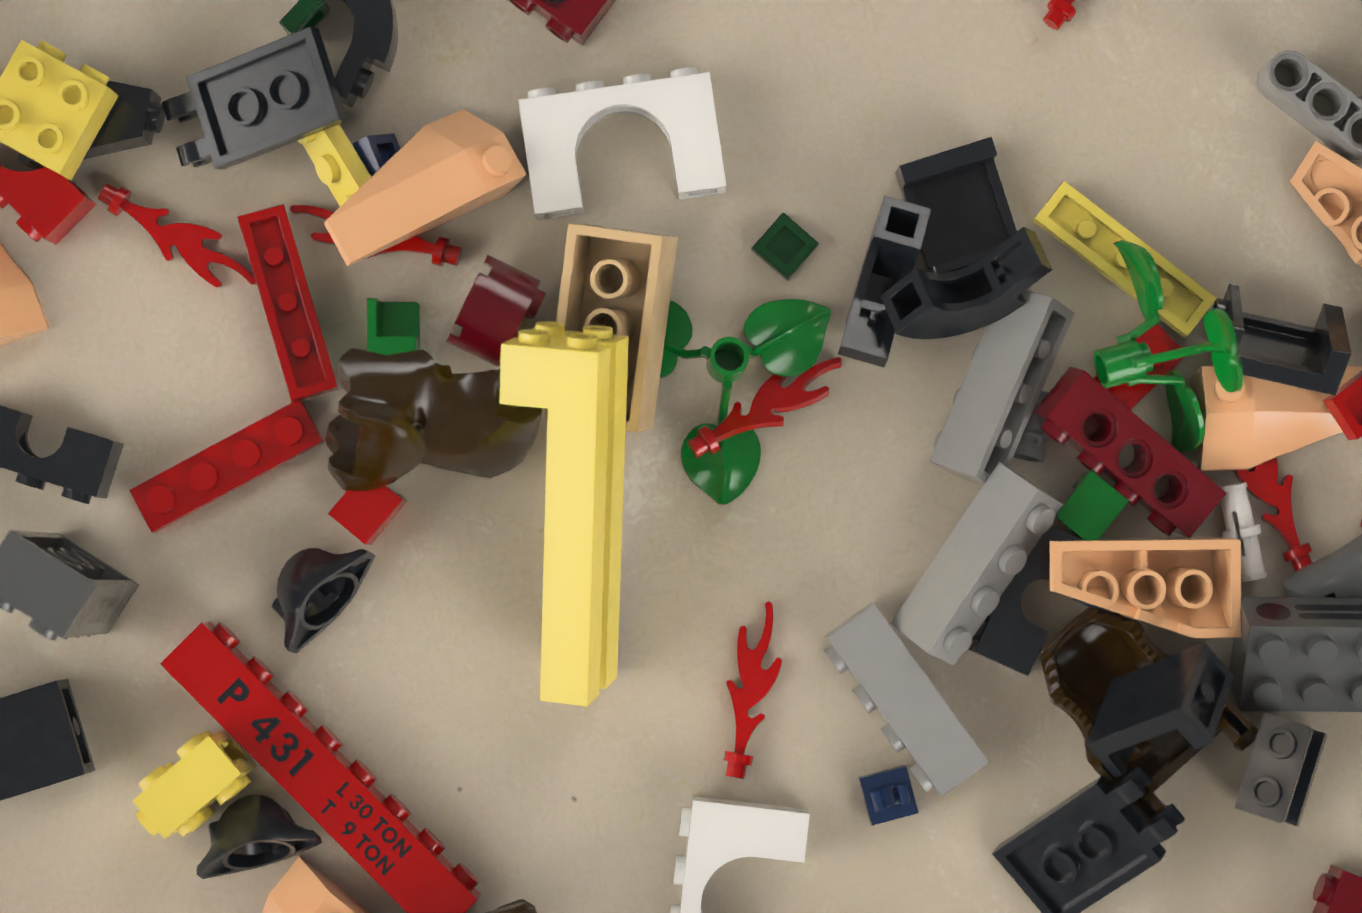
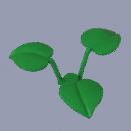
M1123 240L1114 242L1113 244L1117 246L1130 274L1145 321L1129 333L1117 336V345L1094 352V365L1097 376L1102 386L1106 389L1127 383L1128 386L1136 384H1165L1172 423L1171 445L1179 452L1193 450L1202 443L1205 435L1203 416L1194 391L1190 387H1186L1185 380L1178 370L1168 371L1165 375H1146V372L1152 371L1155 363L1211 352L1213 367L1223 389L1230 393L1240 391L1243 386V368L1240 356L1237 353V338L1234 326L1225 311L1219 308L1209 310L1204 316V326L1209 342L1152 355L1150 348L1145 342L1138 344L1135 339L1160 321L1158 310L1163 308L1164 298L1156 264L1151 254L1142 246Z
M782 299L770 301L755 308L744 323V335L754 348L745 345L735 337H723L717 340L712 348L703 346L701 349L685 350L683 348L688 345L692 337V323L687 312L677 303L670 301L660 378L669 376L673 372L678 356L683 359H707L706 368L709 375L715 381L722 383L718 413L719 426L727 418L732 382L737 381L742 376L749 357L754 358L760 355L764 368L777 376L793 377L806 372L817 361L821 353L826 329L831 317V310L823 305L806 300ZM710 423L700 424L693 428L683 441L681 448L682 466L689 479L717 504L726 505L738 498L753 480L760 463V442L755 431L749 430L718 442L720 450L713 455L707 452L695 458L687 445V441L696 437V431L705 425L711 431L717 427Z

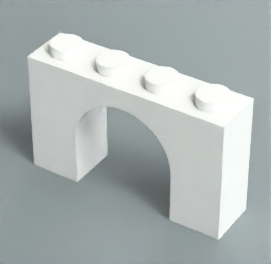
M685 67L671 71L670 78L652 80L650 74H637L623 78L622 85L604 87L603 81H589L575 85L576 91L557 94L556 88H541L529 91L528 98L519 99L530 186L537 221L584 214L577 167L578 148L583 136L594 123L606 116L617 113H632L643 116L662 130L671 148L678 200L726 193L727 185L710 72L699 73L698 67Z
M693 796L691 808L682 807L679 836L688 837L686 856L676 855L673 885H682L680 905L671 904L670 913H702V894L708 880L718 868L734 859L759 857L804 863L810 817L809 811L801 808Z

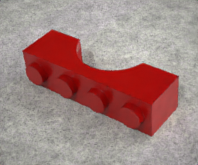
M0 164V207L4 209L9 204L21 216L16 221V224L35 242H38L43 237L45 240L57 245L96 205L72 180L47 167L33 171H14Z

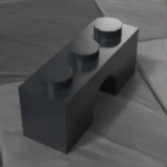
M0 405V467L17 472L15 482L44 490L46 482L64 487L61 496L85 504H90L92 496L107 499L124 446L123 443L67 427L60 448L54 454L40 458L31 450L28 443V430L33 415Z
M1051 526L1041 536L1028 555L1023 569L1013 577L1001 595L996 609L986 617L972 638L973 643L969 650L1020 674L1029 676L1048 631L1033 625L1025 618L1020 603L1022 593L1033 581L1044 579L1050 582V541L1081 539Z

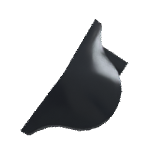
M308 548L294 554L285 563L278 578L277 598L274 600L272 608L285 621L284 646L289 652L297 654L342 613L357 593L375 558L374 554L364 549L344 554H332L319 548Z
M256 794L244 796L229 805L222 813L219 821L209 824L211 848L197 866V875L202 879L263 867L288 859L322 844V840L313 830L296 825L289 812L272 798Z

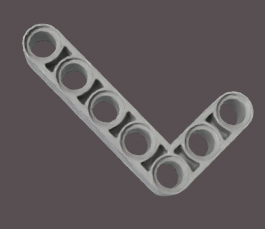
M1287 50L1278 53L1261 68L1257 84L1265 98L1337 153L1349 160L1362 159V146L1357 144L1351 135L1353 124L1362 126V94L1358 98L1307 57L1296 51ZM1276 66H1283L1291 71L1294 78L1292 87H1285L1279 84L1274 75ZM1314 95L1323 96L1330 102L1332 108L1329 117L1322 116L1315 111L1313 106Z

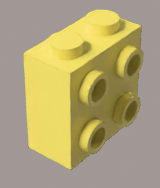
M21 40L0 77V142L63 177L72 180L117 100L118 95L106 86L110 78L98 70L83 64L80 71L65 64L64 60L67 55L52 45L40 40L38 46L34 47Z
M209 730L203 734L198 733L176 752L181 758L180 761L175 765L169 762L164 767L162 765L159 766L138 784L143 792L133 800V803L139 808V811L136 812V817L149 833L154 836L160 833L164 839L177 832L182 837H185L190 832L193 833L215 814L210 808L214 802L218 801L222 805L227 800H232L252 783L247 774L257 766L226 730L211 734Z

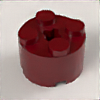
M487 255L483 264L490 267L491 270L488 276L482 273L477 275L455 320V324L463 327L460 335L457 337L449 333L446 342L499 367L501 364V344L514 337L518 338L519 334L517 331L524 317L534 319L546 292L538 289L539 279Z

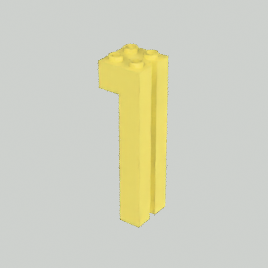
M542 321L535 323V328L520 330L518 338L514 337L501 344L500 404L548 409L540 700L579 706H588L600 695V688L606 689L617 679L629 336L613 335V328L608 326H584L583 332L566 331L565 324L561 322Z

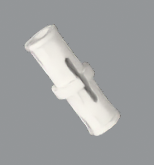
M1247 482L1220 487L1227 493L1220 501L1226 530L1222 531L1223 538L1241 539V582L1267 577L1257 537L1262 532L1260 524L1254 523L1247 492Z

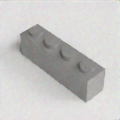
M1025 290L1022 293L1026 301L1025 305L1008 316L987 325L981 341L973 351L972 362L964 381L954 395L953 406L946 423L935 439L934 450L930 457L931 462L952 474L984 485L998 462L1009 468L1075 314L1053 297Z
M998 462L890 624L928 654L954 666L959 657L970 647L972 638L986 617L996 609L1001 595L1013 577L1023 569L1028 555L1038 540L1052 526L1055 515L1063 504L1022 475Z
M869 603L824 636L830 644L824 650L825 654L840 674L848 669L859 685L852 691L867 712L871 713L877 709L887 722V725L880 730L898 753L905 748L916 762L909 770L925 792L934 787L937 793L943 797L989 763V760L875 603Z

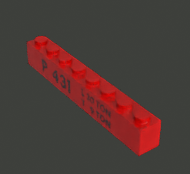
M210 621L201 622L160 663L407 913H465L479 899L481 893L475 887L480 882L476 876L460 862L454 867L441 854L445 849L442 842L427 828L419 832L407 820L411 815L409 809L393 794L390 793L385 797L373 785L377 780L375 775L358 759L351 763L338 750L343 744L337 736L324 725L317 729L304 716L309 711L304 703L289 690L283 695L270 682L274 677L271 670L255 656L248 660L236 648L240 643L238 637L222 622H219L216 626Z

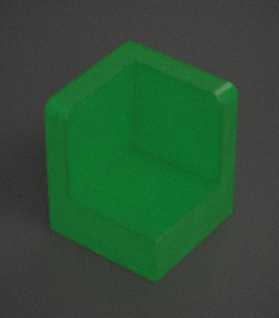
M367 298V351L391 355L420 350V305L417 302H380L377 298Z
M1093 471L1083 472L1072 486L1075 490L1056 514V518L1078 535L1081 540H1099L1129 501Z

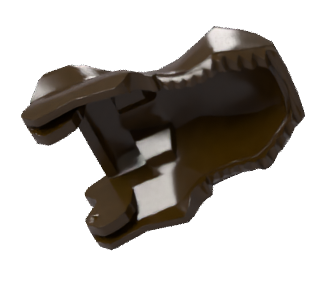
M351 348L341 356L337 368V379L347 391V394L339 401L338 412L340 415L329 422L325 442L333 453L328 460V470L344 491L379 489L394 483L420 463L478 477L493 478L512 470L523 461L536 439L542 408L500 404V369L452 374L450 365L438 364L423 349L383 355Z
M1089 607L1055 635L1040 652L1049 697L1053 705L1063 710L1077 724L1085 739L1084 745L1089 764L1111 786L1115 785L1129 771L1139 765L1151 777L1152 783L1143 788L1145 790L1144 795L1134 801V804L1145 817L1151 820L1159 811L1168 806L1156 795L1155 791L1203 747L1194 749L1176 728L1137 743L1125 774L1114 777L1104 764L1094 756L1086 744L1111 680L1169 657V655L1153 644L1138 621L1095 607ZM1227 697L1214 737L1222 731L1236 749L1243 751L1255 741L1258 729Z

